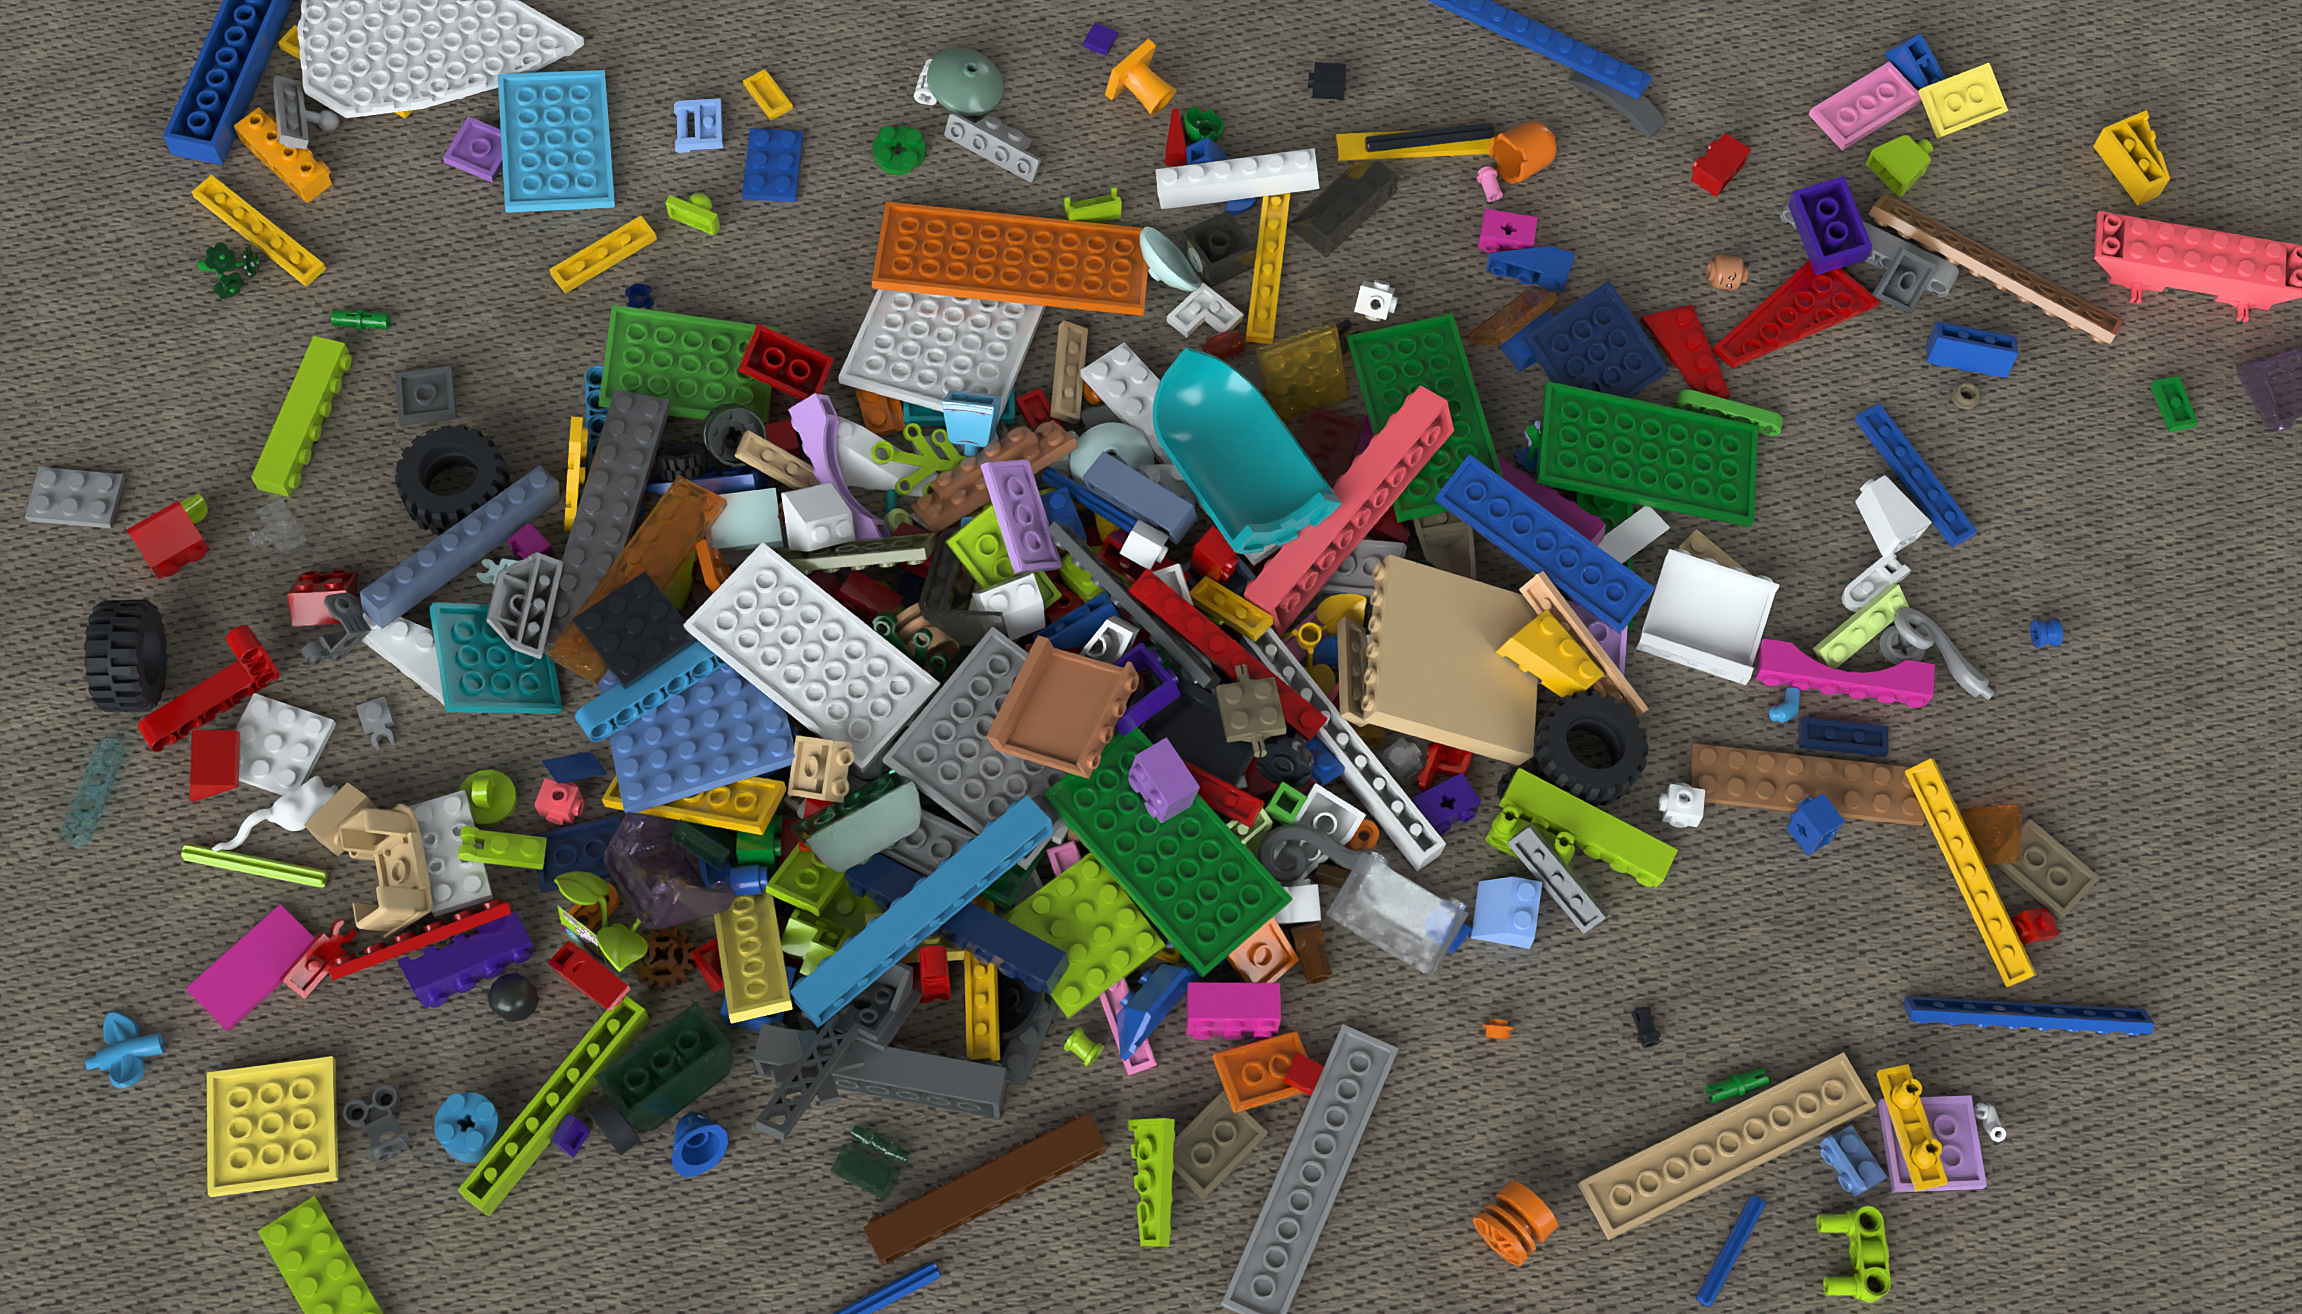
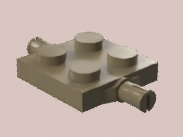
M1242 664V671L1240 665L1235 667L1237 682L1216 686V696L1227 743L1235 741L1252 742L1254 756L1259 757L1261 753V757L1267 754L1264 740L1270 736L1286 734V724L1275 678L1250 680L1247 665Z

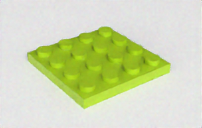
M1091 852L1001 917L1007 922L1066 952L1070 966L1050 996L1067 1019L1073 1017L1166 948L1164 942L1126 892Z

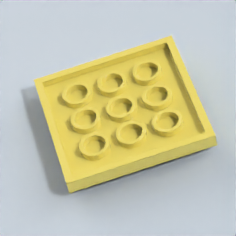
M333 1056L207 1072V1187L210 1197L339 1180L336 1060Z

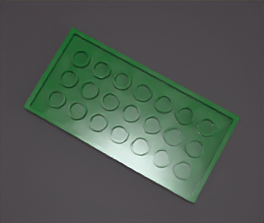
M1453 313L1346 336L1373 436L1379 434L1384 429L1390 416L1401 409L1407 396L1414 393L1420 385L1448 401L1454 431L1392 504L1397 523L1449 512L1435 501V497L1469 454L1503 478Z
M1547 381L1543 390L1536 484L1750 527L1754 523L1758 425Z
M1137 727L1124 737L1118 733L1105 745L1101 753L1100 763L1096 769H1093L1089 779L1069 773L1047 790L1042 798L1203 978L1289 905L1293 898L1198 793L1191 807L1162 824L1157 817L1153 818L1145 807L1146 800L1140 792L1136 793L1128 780L1130 777L1128 774L1136 755L1153 745Z

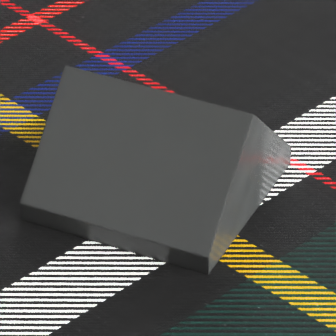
M1901 246L1872 295L1911 314L1938 266Z

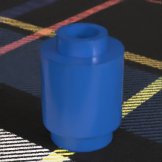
M761 864L733 866L730 868V873L725 874L727 891H732L734 897L763 894L767 883L771 879L769 867L761 866Z

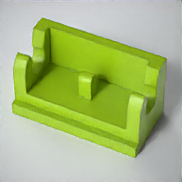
M1117 187L1110 189V195L1071 203L1070 196L1064 197L1063 208L1067 220L1098 223L1121 218L1122 202L1120 197H1117Z

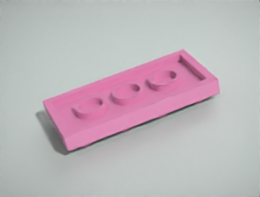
M1889 61L1811 108L1809 116L1843 151L1920 104L1922 100L1919 92Z

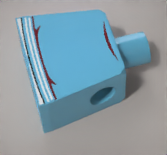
M950 390L942 400L949 441L955 444H963L966 457L977 455L981 452V447H986L993 440L997 428L1001 396Z

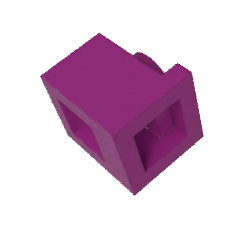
M530 523L507 539L511 552L514 555L517 554L520 560L526 559L536 552L552 558L555 557L551 544Z

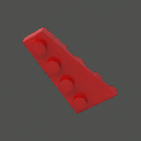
M1692 304L1641 317V323L1645 328L1649 329L1654 336L1653 339L1659 347L1663 348L1669 356L1671 363L1674 367L1678 368L1692 390L1727 400L1730 398L1731 394Z

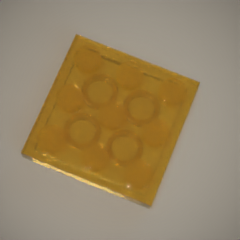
M1334 323L1256 349L1265 398L1282 421L1349 399L1338 329Z

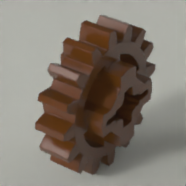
M666 925L662 926L661 932H656L652 927L650 928L651 935L649 937L640 934L648 944L647 952L649 953V959L645 962L646 965L644 966V955L642 958L632 962L635 965L631 969L634 975L639 974L637 979L640 984L648 980L647 986L649 990H653L656 985H659L661 992H665L666 985H671L676 990L677 981L680 980L686 984L688 980L685 974H694L695 972L694 967L690 963H695L691 956V951L696 948L694 943H688L690 938L687 933L680 936V931L677 927L671 932H668ZM683 951V961L682 964L679 965L677 962L678 957L681 955V952ZM662 955L669 957V959L664 961L663 959L659 960L658 957ZM660 974H670L666 976H659Z

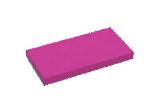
M280 904L194 980L186 990L229 1031L282 983L279 978L311 943L314 937Z

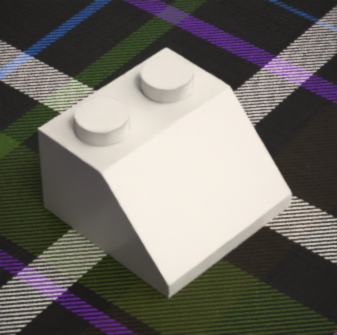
M824 483L781 493L789 550L813 551L856 540L852 512L832 483Z
M1023 573L972 593L986 633L993 626L1007 638L1014 640L1045 628L1043 600L1034 574Z

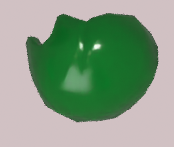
M1193 106L1185 113L1184 129L1186 136L1194 143L1207 137L1215 143L1223 135L1224 122L1212 109L1202 112L1198 106Z

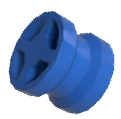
M2051 618L2047 622H2043L2041 619L2031 622L2030 634L2035 648L2044 647L2045 644H2050L2051 646H2060L2062 644L2063 628L2058 618Z

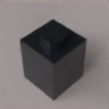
M1315 62L1314 73L1309 72L1308 88L1313 89L1312 98L1344 99L1346 64Z

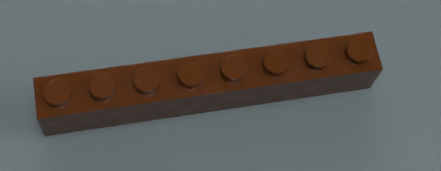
M1087 1113L1083 1116L1080 1114L1073 1115L1064 1121V1126L1053 1130V1128L1045 1129L1036 1136V1140L1028 1144L1020 1142L1012 1146L1008 1150L1009 1153L1000 1158L993 1156L986 1159L980 1164L981 1168L971 1173L969 1170L962 1171L952 1178L953 1182L943 1187L941 1184L935 1185L924 1192L925 1196L915 1201L911 1198L901 1202L896 1206V1211L888 1215L880 1213L867 1221L868 1225L864 1226V1231L881 1267L1106 1153V1145L1090 1114Z

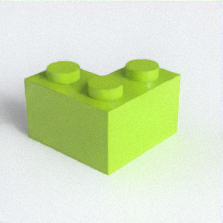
M796 907L781 940L782 949L791 958L803 959L804 962L799 973L809 976L817 969L818 964L824 958L833 956L841 949L843 943L850 938L852 929Z

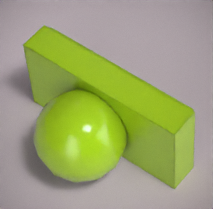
M692 194L687 198V202L669 195L665 202L669 218L711 235L718 233L720 229L718 214L711 212L712 201L706 194Z

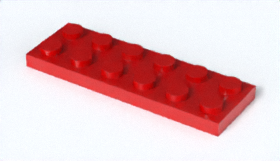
M501 897L483 904L484 910L474 914L472 908L454 915L455 921L445 925L442 919L424 926L425 933L417 936L414 930L394 938L395 944L386 947L384 941L364 949L366 955L357 958L354 952L334 960L336 966L328 969L332 981L512 914L514 909L511 901L503 903Z

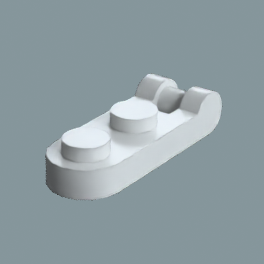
M1895 554L1886 559L1883 556L1847 585L1842 593V603L1850 611L1857 612L1891 583L1897 584L1909 575L1911 569L1906 564L1902 565L1898 562ZM1888 567L1894 573L1891 574L1886 568Z

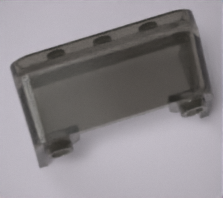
M954 527L942 531L938 536L919 600V609L922 617L962 645L976 646L992 626L1009 638L1002 612L968 611L976 580L945 542L961 528Z

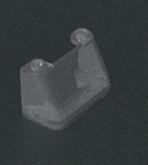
M1372 851L1368 855L1362 852L1326 915L1351 932L1434 979L1469 915L1468 912L1464 911L1466 905L1453 897H1450L1449 901L1441 899L1394 872L1385 865L1387 859Z

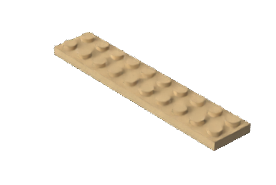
M1843 1052L1580 1181L1578 1186L1607 1239L1610 1240L1872 1110L1876 1105Z

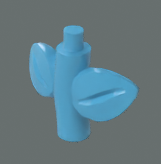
M108 1011L103 1024V1037L108 1046L96 1050L95 1056L85 1058V1065L88 1070L98 1067L101 1071L110 1069L109 1079L115 1087L119 1089L130 1087L144 1077L145 1065L141 1058L165 1053L163 1038L159 1032L139 1036V1026L133 1019L117 1011Z

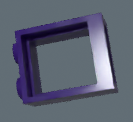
M1142 642L1113 662L1112 665L1124 668L1127 661L1132 662L1137 673L1147 666L1162 685L1127 709L1124 715L1118 719L1115 728L1123 737L1181 696L1176 686L1179 680L1170 668L1165 670L1161 666L1163 661L1154 649L1148 651Z

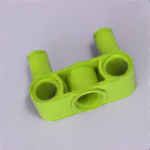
M1507 806L1502 812L1497 813L1486 836V841L1491 846L1520 859L1507 842L1531 823L1518 818L1519 812L1516 808ZM1535 826L1563 861L1569 865L1576 850L1573 845V836L1567 832H1561L1557 836L1539 826Z
M1864 1206L1860 1209H1850L1845 1211L1844 1214H1818L1816 1218L1818 1233H1845L1849 1236L1850 1261L1853 1269L1851 1276L1824 1277L1823 1289L1825 1296L1852 1295L1854 1299L1872 1303L1886 1295L1891 1288L1889 1250L1885 1237L1884 1220L1880 1211L1872 1206ZM1860 1217L1869 1220L1871 1230L1862 1227L1859 1221ZM1867 1279L1877 1283L1878 1293L1868 1288Z

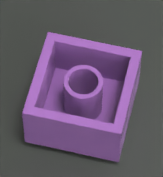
M1167 737L1137 754L1128 774L1131 787L1136 793L1140 792L1146 800L1145 807L1153 818L1157 817L1161 824L1191 807L1200 788Z

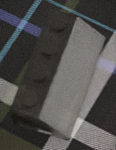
M1356 161L1287 224V228L1327 258L1396 194L1399 176L1380 161Z

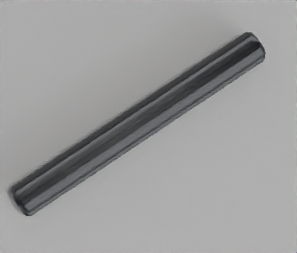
M1492 123L1368 136L1365 138V149L1367 152L1491 139L1494 135Z

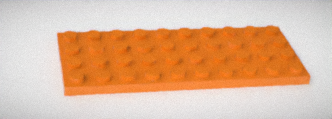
M885 202L872 277V288L1144 316L1149 266L1143 258L1140 246V231L1143 229L1140 227Z

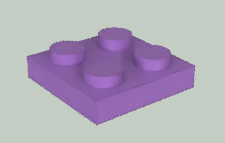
M468 116L444 154V163L493 183L503 167L501 130Z

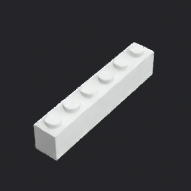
M1315 148L1156 169L1157 192L1161 209L1319 189Z

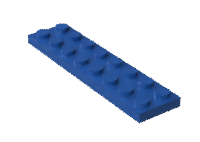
M1470 454L1435 497V501L1536 575L1544 571L1557 590L1619 635L1655 589L1654 586Z

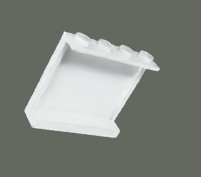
M1669 549L1636 649L1746 685L1752 675L1754 659L1779 584L1773 583V580L1766 576L1758 575L1755 577L1745 574V570L1731 566L1727 568L1718 565L1717 561L1710 558L1699 559L1693 557L1686 550Z

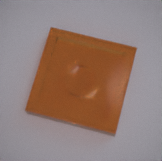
M2019 803L1961 809V817L1984 865L2021 862L2022 807Z

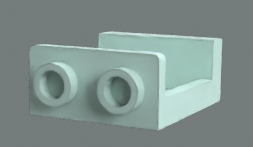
M776 488L707 496L708 506L703 507L705 523H710L711 533H706L707 542L712 549L717 547L721 555L722 552L757 548L762 542L767 546H772V548L784 547L781 520L778 518L780 511Z

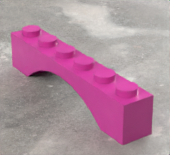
M1763 638L1757 650L1755 680L1763 681L1768 686L1785 684L1799 690H1807L1808 688L1818 689L1821 693L1833 695L1838 692L1849 694V697L1854 699L1871 697L1877 698L1881 703L1897 701L1904 702L1912 708H1919L1923 705L1926 706L1934 695L1935 664L1905 660L1894 667L1881 671L1867 673L1846 672L1830 668L1813 660L1791 642Z

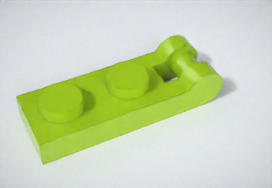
M473 826L462 827L460 839L463 842L459 846L457 854L459 859L543 870L547 838L485 831ZM475 843L484 844V848L477 849L474 845Z

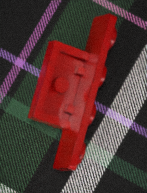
M1437 742L1430 743L1426 754L1427 763L1425 769H1420L1417 778V784L1420 786L1421 792L1423 793L1433 788L1438 773L1452 777L1463 773L1467 777L1475 753Z

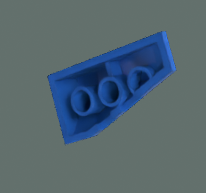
M749 464L738 467L730 466L721 471H718L714 465L709 466V470H706L705 474H700L701 476L697 478L693 476L690 480L684 478L682 481H677V479L668 481V479L663 480L662 477L655 476L647 483L646 491L674 497L680 492L708 504L707 496L767 489L768 475Z

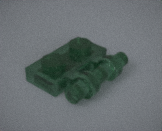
M855 1125L850 1136L860 1141L857 1149L845 1143L830 1172L886 1201L900 1176V1171L891 1167L893 1161L896 1159L906 1164L911 1153L902 1149L901 1144L893 1140L890 1143L877 1136L876 1131L870 1128L865 1130ZM870 1146L884 1153L881 1161L866 1154Z

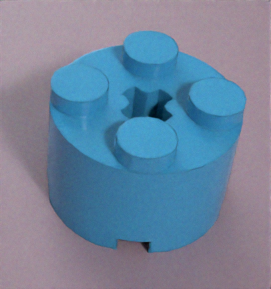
M473 1092L450 1095L438 1110L434 1123L435 1135L438 1141L453 1158L462 1162L480 1161L504 1134L503 1121L497 1109L485 1096ZM474 1123V1128L469 1127L465 1132V1127Z

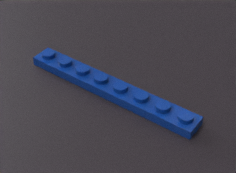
M1905 996L1904 1009L1910 1021L1920 1024L1944 1022L1952 1026L1962 1023L1974 1024L1979 1027L1998 1025L2010 1029L2034 1027L2042 1031H2047L2051 1028L2064 1029L2069 1032L2089 1030L2101 1034L2124 1032L2133 1036L2140 1035L2141 1033L2152 1034L2154 1022L2146 1010L2136 1008Z

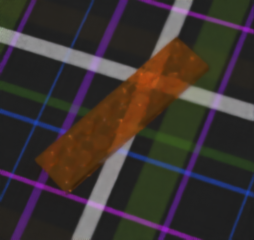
M678 475L574 617L644 571L649 574L664 593L695 551V545L703 540L727 507L726 499ZM573 620L570 621L547 653L549 659L597 685L609 670L573 624Z

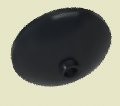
M997 967L999 1042H1003L1020 1036L1030 1028L1042 1009L1045 992L1042 990L1040 992L1031 990L1022 979L1016 976L1014 979L1009 978L1000 972L999 967ZM964 999V1009H965V1015H966V1007H965V999Z

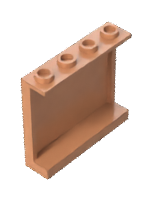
M1037 636L986 737L997 751L1089 779L1093 769H1096L1100 763L1101 753L1105 745L1113 737L1114 727L1118 719L1125 713L1126 703L1131 693L1137 689L1139 675L1132 662L1127 661L1124 668L1054 648L1048 638Z

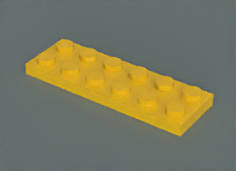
M616 774L602 801L605 807L624 810ZM751 777L637 813L763 835L787 788L783 781Z

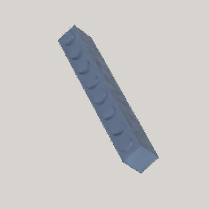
M539 465L360 591L362 611L383 629L505 542L526 524L533 522L560 501L559 482Z

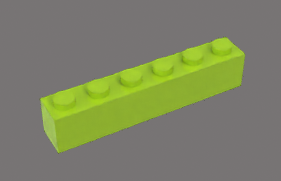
M313 336L251 476L258 490L290 497L293 489L299 487L302 468L304 465H308L311 459V447L314 441H318L321 436V424L324 417L328 418L331 413L333 396L340 392L343 373L351 367L352 356L345 343Z
M1518 768L1512 776L1498 805L1502 808L1507 806L1516 808L1519 812V817L1558 836L1561 832L1571 834L1574 838L1573 845L1582 849L1585 855L1609 863L1613 870L1620 873H1628L1636 877L1640 884L1647 887H1658L1664 881L1678 851L1521 768Z

